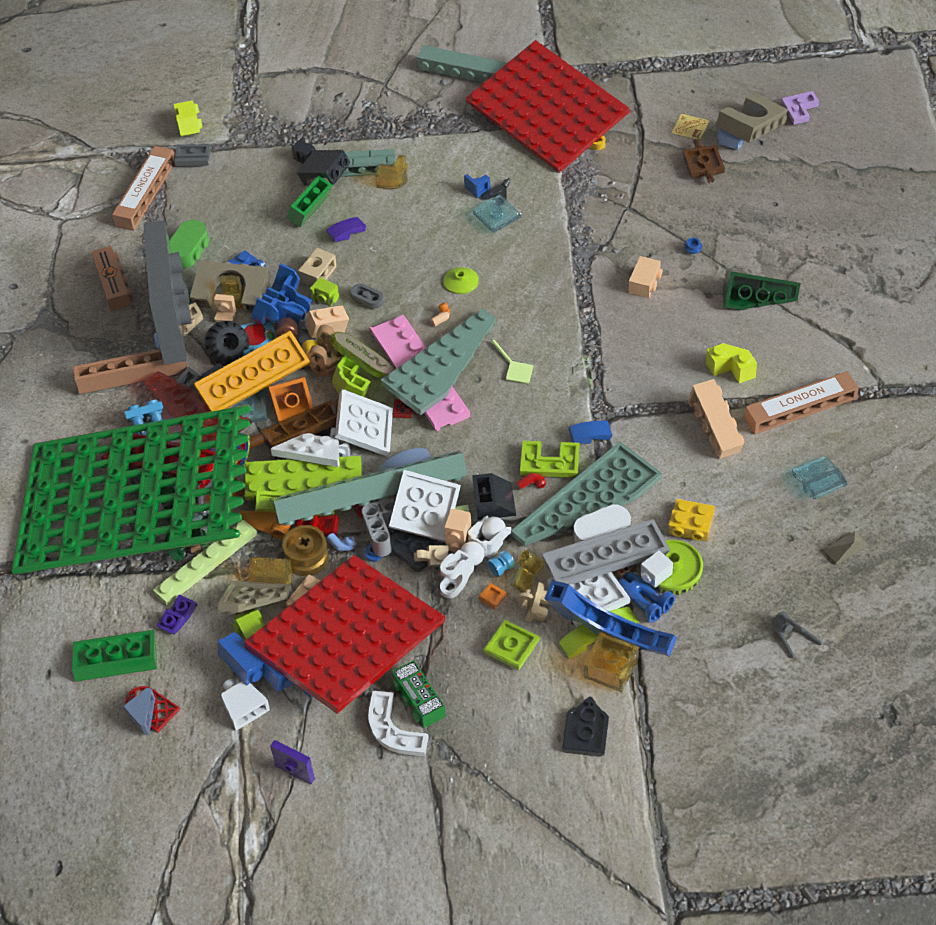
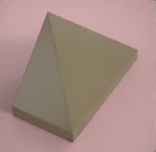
M854 531L825 548L823 552L837 565L866 548L868 544Z

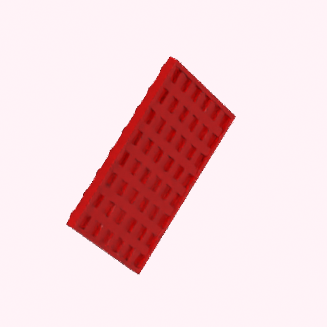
M534 40L466 97V102L559 173L630 113L628 106L537 40Z
M353 555L245 640L244 647L338 714L445 622L446 616Z

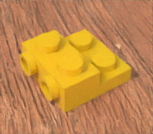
M676 499L669 522L668 534L707 542L715 506Z

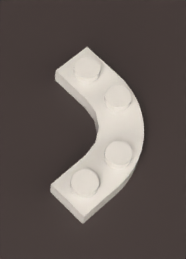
M373 691L368 716L370 728L375 739L390 751L425 757L428 734L407 732L394 726L390 719L394 699L393 693Z

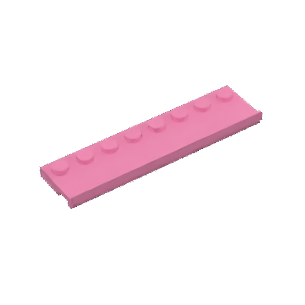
M404 315L373 328L369 327L371 334L395 369L426 348ZM453 386L450 388L447 397L424 412L436 431H439L441 427L447 424L451 426L470 417V411Z

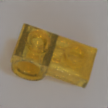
M221 276L220 282L223 295L233 296L236 308H242L243 290L239 276Z
M530 550L521 551L510 585L521 593H525L526 589L530 590L534 576L539 574L544 567V561Z

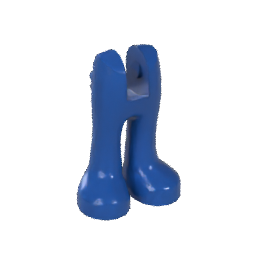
M631 571L625 574L627 581L623 578L618 580L630 599L645 612V618L649 622L659 620L662 613L666 614L675 602L676 595L672 592L666 591L662 595L657 593L640 576ZM640 593L644 594L653 603L646 600Z

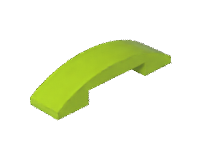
M629 607L610 611L639 624V620ZM582 624L559 641V645L567 657L571 659L586 651L588 645L606 636L592 633Z

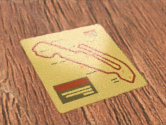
M681 114L672 133L693 139H701L709 120Z

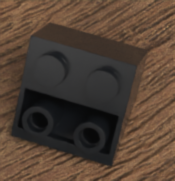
M492 473L472 475L477 520H482L487 515L488 518L516 516L511 482Z

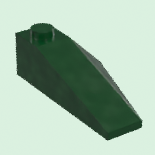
M726 270L723 284V304L726 308L746 310L798 301L801 283Z

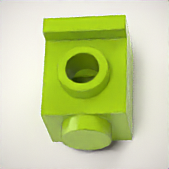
M321 277L310 288L311 299L314 302L318 300L321 303L332 306L339 299L338 286Z

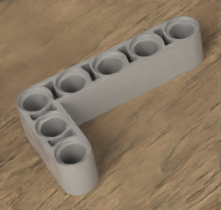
M396 497L370 503L362 508L364 527L373 551L377 556H387L391 552L390 536L386 526H389Z

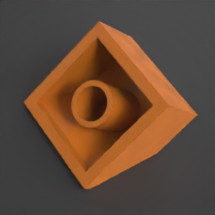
M304 376L267 387L278 422L313 408Z

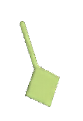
M492 340V343L510 364L506 380L529 384L534 365L512 361L498 343Z

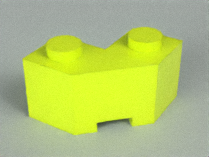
M193 100L174 104L181 137L200 133V129H203L201 119H197L196 114L199 113L197 103L194 104Z
M725 343L707 349L706 365L713 376L731 371L738 383L756 378L757 362L749 350Z

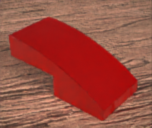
M336 514L324 517L313 515V519L302 521V519H298L296 527L310 525L322 531L324 536H329L332 533L337 535L339 517Z

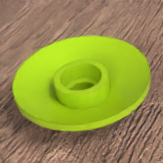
M467 267L453 268L443 278L444 287L454 294H467L473 291L479 282L477 273Z

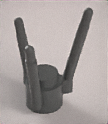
M784 611L774 617L772 622L776 627L773 630L780 637L791 658H794L795 655L782 632L788 633L793 627L819 645L823 644L821 640L794 622Z

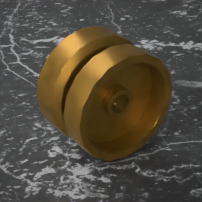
M301 525L293 528L285 535L282 547L286 564L291 572L299 576H312L325 568L328 563L329 554L322 531L310 525Z

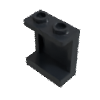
M314 150L297 171V175L305 186H309L318 176L327 178L329 183L335 185L351 162L344 150Z

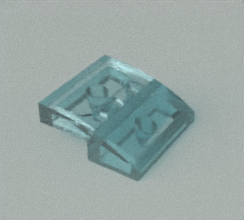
M826 456L792 469L793 477L803 484L804 492L813 499L848 485L840 470Z

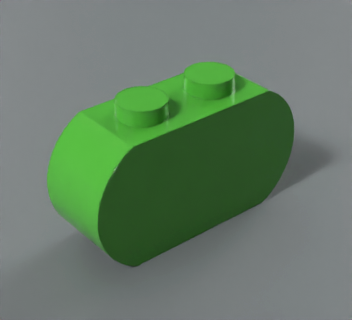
M198 220L183 222L170 239L172 253H180L182 269L193 266L209 244L206 226Z

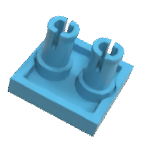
M152 400L146 402V406L139 407V405L128 407L125 415L128 422H132V425L144 424L143 418L147 416L150 417L151 422L162 420L161 413L164 412L162 402ZM142 431V435H147V432Z

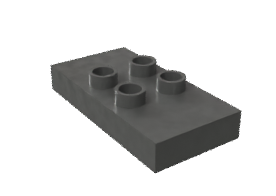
M165 220L143 223L150 307L164 365L186 361L183 325L192 324L188 304L190 303L188 289L182 277L183 269L180 253H172Z

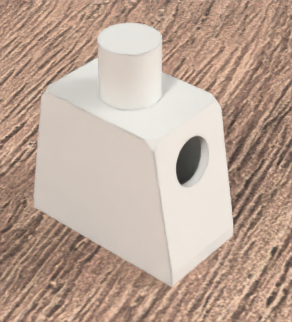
M228 679L224 682L223 687L226 691L221 694V697L236 731L270 710L266 697L252 684L246 686L242 681L236 684L233 679Z

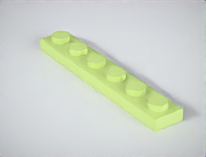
M243 519L232 528L240 531L238 538L214 542L153 589L154 594L165 605L170 604L179 594L184 593L257 535V531Z

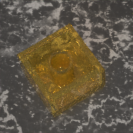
M600 632L584 663V678L622 693L638 662L639 647Z

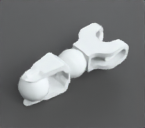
M488 515L477 522L468 531V542L462 545L461 549L455 554H449L441 563L440 574L444 576V579L440 584V594L446 598H455L465 587L470 574L474 571V566L480 564L484 557L491 558L502 546L503 540L511 533V527H506L504 521L500 518H488ZM481 534H483V536L489 541L485 540L482 542L478 540V538ZM451 583L455 585L453 590H446Z

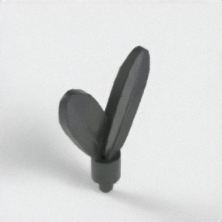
M507 178L500 185L484 192L481 196L482 200H488L497 195V203L500 207H503L507 200L506 188L509 186L511 179Z

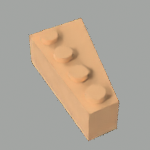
M712 379L693 385L688 404L690 407H695L694 415L697 419L701 418L702 429L704 433L710 434L709 442L718 458L721 459L740 453L744 445V439L736 429L737 424L734 417L731 418L728 403L721 396L722 390L720 386Z

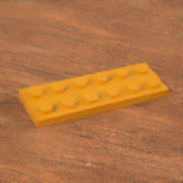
M289 331L194 383V386L210 411L226 409L310 363V360L292 332Z

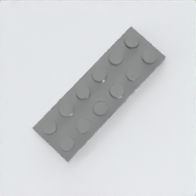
M654 519L543 553L542 559L554 581L571 585L644 562L657 551L666 555L670 548Z

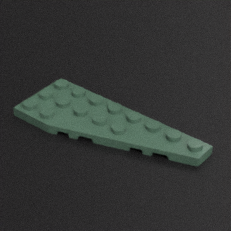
M481 309L381 379V386L419 415H422L447 397L452 385H455L458 376L464 371L474 356V352L480 347L482 340L496 323V317L485 309Z
M619 442L513 528L511 535L524 546L530 545L573 527L576 520L585 514H591L602 507L612 504L623 506L635 501L662 478V473L622 442Z

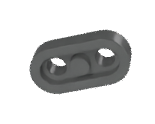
M356 284L351 288L353 300L370 308L382 306L384 300L383 294L380 291L364 284Z

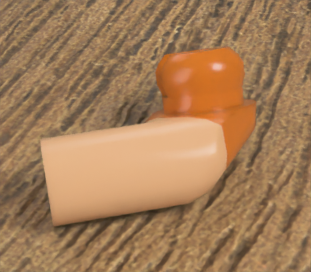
M446 302L438 305L439 314L430 319L434 327L449 318L450 307H448Z

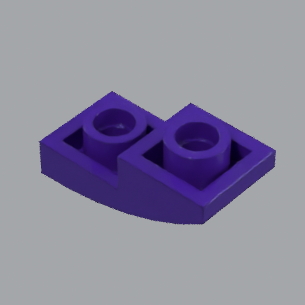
M353 217L334 224L326 229V233L333 241L340 242L342 240H349L350 233L365 232L366 225L358 217Z
M179 594L171 609L165 610L157 627L175 635L190 618L198 604Z

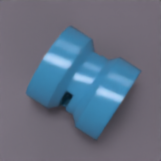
M506 550L500 552L498 557H493L487 561L489 569L496 577L502 576L504 571L515 567L512 556Z

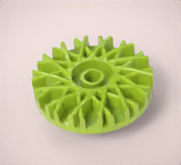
M665 540L670 548L665 556L673 562L672 575L656 587L660 588L661 593L664 590L665 592L673 591L675 595L677 591L681 595L682 590L685 589L688 592V590L693 589L694 584L698 585V582H700L703 572V560L700 553L692 545L680 540Z

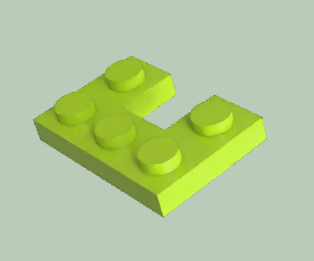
M522 441L520 476H526L529 473L540 474L544 477L576 478L578 476L580 443L561 442L560 457H542V441Z

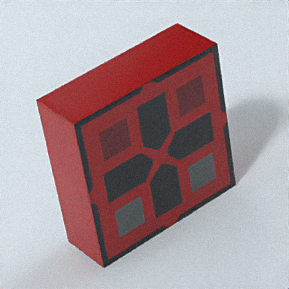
M395 399L393 418H412L413 409L400 399Z

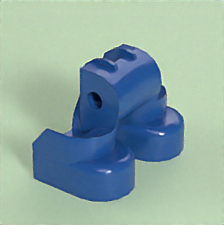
M280 263L272 287L267 288L262 299L257 298L251 315L252 321L264 325L267 321L276 323L282 318H291L297 324L300 320H304L306 313L310 310L312 299L297 293L296 289L300 278L294 269Z

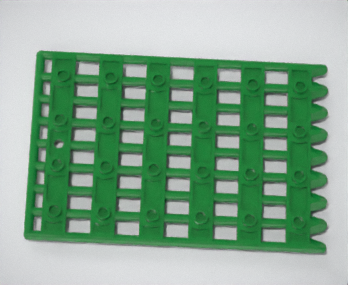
M237 406L35 443L32 447L11 573L17 575L238 538L240 531L229 529V526L241 521L242 516L240 513H232L231 509L242 505L244 501L241 497L232 496V493L243 489L245 484L243 481H234V477L245 473L247 470L243 465H235V462L247 457L248 453L246 450L236 448L249 441L248 435L238 434V431L251 425L249 420L239 419V416L250 412L251 406ZM218 418V425L203 427L204 420ZM183 424L182 431L168 434V427ZM147 431L146 438L132 440L133 433ZM217 433L216 440L202 442V435ZM112 437L111 444L97 446L98 439ZM181 439L179 447L166 449V442ZM77 443L76 450L63 452L64 445ZM145 446L144 453L130 455L131 448ZM215 448V455L200 458L201 450ZM40 450H42L41 457H39ZM110 452L109 459L95 461L96 454ZM179 454L178 462L164 464L165 457ZM75 458L74 465L60 468L61 460ZM143 461L142 468L128 470L129 463ZM214 463L213 471L198 473L199 466ZM40 464L39 471L36 472L37 465ZM107 467V474L93 477L94 469ZM177 470V477L162 480L163 472ZM72 473L71 481L58 483L59 475ZM141 476L140 484L126 486L127 478ZM212 479L211 487L197 489V481ZM35 480H37L36 487H34ZM105 482L104 490L91 492V485ZM176 485L175 493L160 495L161 488ZM70 489L69 496L55 498L56 491ZM139 492L138 499L124 502L125 494ZM32 495H34L33 502H31ZM211 495L210 503L195 505L196 497ZM103 498L102 506L88 508L89 500ZM174 501L173 509L158 511L159 503ZM67 504L66 512L53 514L54 506ZM137 507L136 515L122 517L124 509ZM32 510L31 518H28L29 511ZM209 511L208 519L193 521L194 513ZM101 514L100 521L86 524L87 516ZM172 517L171 525L156 527L157 519ZM65 520L63 528L50 530L51 522ZM135 523L134 531L120 533L121 525ZM29 526L28 534H25L26 528ZM207 527V535L191 538L192 529ZM98 530V537L84 539V532ZM170 533L169 541L154 544L156 535ZM62 536L61 544L48 546L49 538ZM133 539L131 548L118 550V542ZM24 542H26L25 550H23ZM96 546L95 554L81 556L82 548ZM60 552L59 560L45 562L46 554ZM21 558H24L23 566H20Z

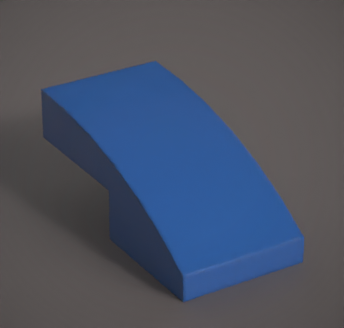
M604 420L583 422L568 428L574 443L590 444L593 439L610 440L612 437L609 423Z

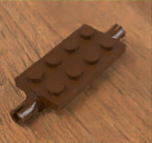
M339 398L336 400L331 399L260 430V433L249 437V449L251 450L264 443L272 448L302 434L311 433L317 435L324 429L335 427Z

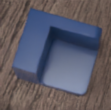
M466 174L464 175V186L478 198L484 192L491 189L490 177L485 174L480 178L473 179Z

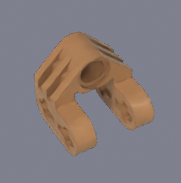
M320 325L316 333L318 345L310 348L308 358L311 370L315 374L333 377L337 365L345 355L350 358L349 351L336 340L332 327Z

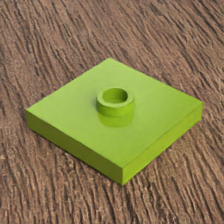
M504 619L483 651L484 654L519 671L540 641V636Z

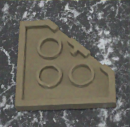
M232 580L218 603V611L234 614L286 600L291 593V584Z

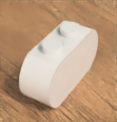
M612 504L602 507L591 514L583 515L574 524V542L578 543L631 526L630 513L624 507Z

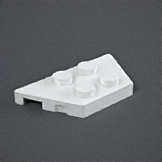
M307 433L272 447L271 454L277 457L338 467L339 441L329 436L322 437Z

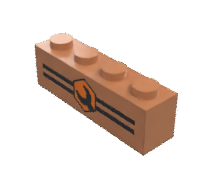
M112 246L91 251L110 311L131 306L129 298L133 297L130 288H126L128 286L126 276L121 275L124 274L122 264L117 263L120 262L118 253L113 252Z

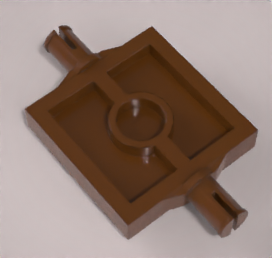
M697 138L693 141L694 148L683 150V157L690 177L706 176L707 182L710 183L711 181L713 183V175L725 172L724 164L717 145L702 146L700 139Z

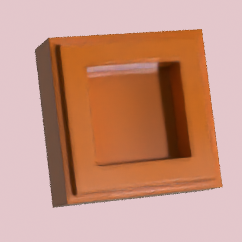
M489 583L478 596V599L495 610L507 596V593L494 584Z

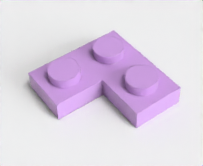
M810 91L782 98L781 104L784 108L788 109L787 114L793 125L810 120V115L806 109L819 107V100L815 93Z

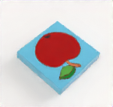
M267 321L264 325L256 322L240 325L249 337V342H247L249 343V349H245L248 353L251 347L256 350L276 339L275 330L270 321Z

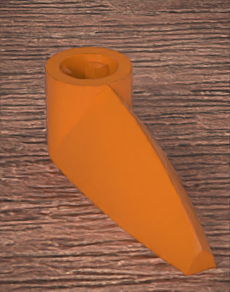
M240 511L242 520L244 519L253 528L270 533L277 539H284L285 535L289 532L291 525L283 526V524H279L275 513Z

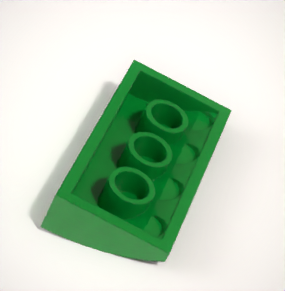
M154 630L73 642L72 672L75 682L157 669Z

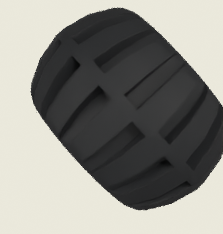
M221 321L209 328L205 335L204 346L211 360L217 364L220 363L222 366H227L231 362L243 357L245 349H249V343H247L249 342V337L244 328L232 321ZM224 342H228V343H229V345H227V347H224L222 344H223Z

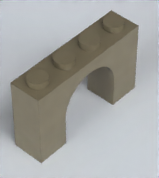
M753 93L745 98L742 113L730 107L719 111L715 126L750 143L783 125L787 120L786 114L788 109Z
M199 260L190 299L192 303L196 302L197 306L211 308L217 286L225 280L238 278L246 284L241 302L245 312H253L257 298L262 299L263 294L266 293L269 287L271 275L268 268L261 265L249 266L247 264Z

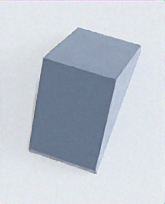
M146 688L123 706L127 716L144 735H149L155 703V696L151 688Z

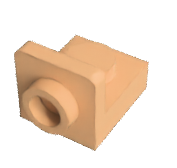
M216 294L214 298L217 310L215 321L233 322L236 313L234 297Z

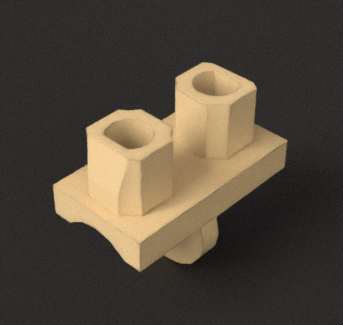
M541 582L538 583L537 589L533 590L532 595L531 590L526 589L525 593H520L517 598L518 602L522 604V609H527V606H529L525 621L531 623L533 619L543 622L547 617L548 609L539 606L540 603L549 605L544 599L547 590H544L545 584Z

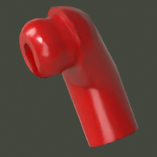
M529 473L518 480L517 484L521 490L529 484L537 485L538 488H544L546 480L540 474Z

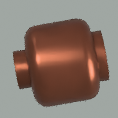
M282 318L276 322L275 338L291 331L297 340L298 325L295 320Z

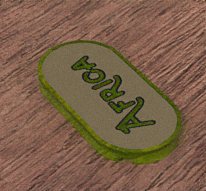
M335 332L333 334L331 342H334L332 344L334 348L377 378L385 377L395 370V367L388 360L355 337L344 332Z

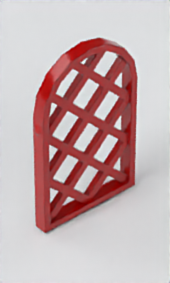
M139 686L132 689L126 696L125 704L128 703V700L137 696V691L150 687ZM151 688L155 696V710L153 711L155 719L151 723L156 722V728L153 725L150 728L158 733L180 710V707ZM157 696L160 697V698L163 699V700L158 701V700H157ZM165 703V709L158 710V704ZM168 703L172 705L173 708H168ZM166 712V718L158 719V713Z

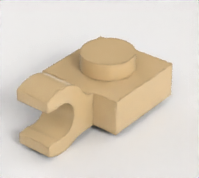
M448 545L428 546L427 551L417 550V553H414V561H428V567H440L441 563L449 555Z

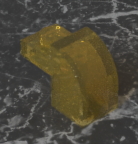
M404 155L398 156L394 166L380 164L375 175L377 188L394 190L407 183L408 163H406Z

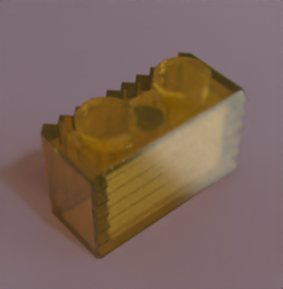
M253 556L251 557L248 574L250 582L291 584L293 570L289 558L282 560V558L270 559V557L258 558V556L255 558Z

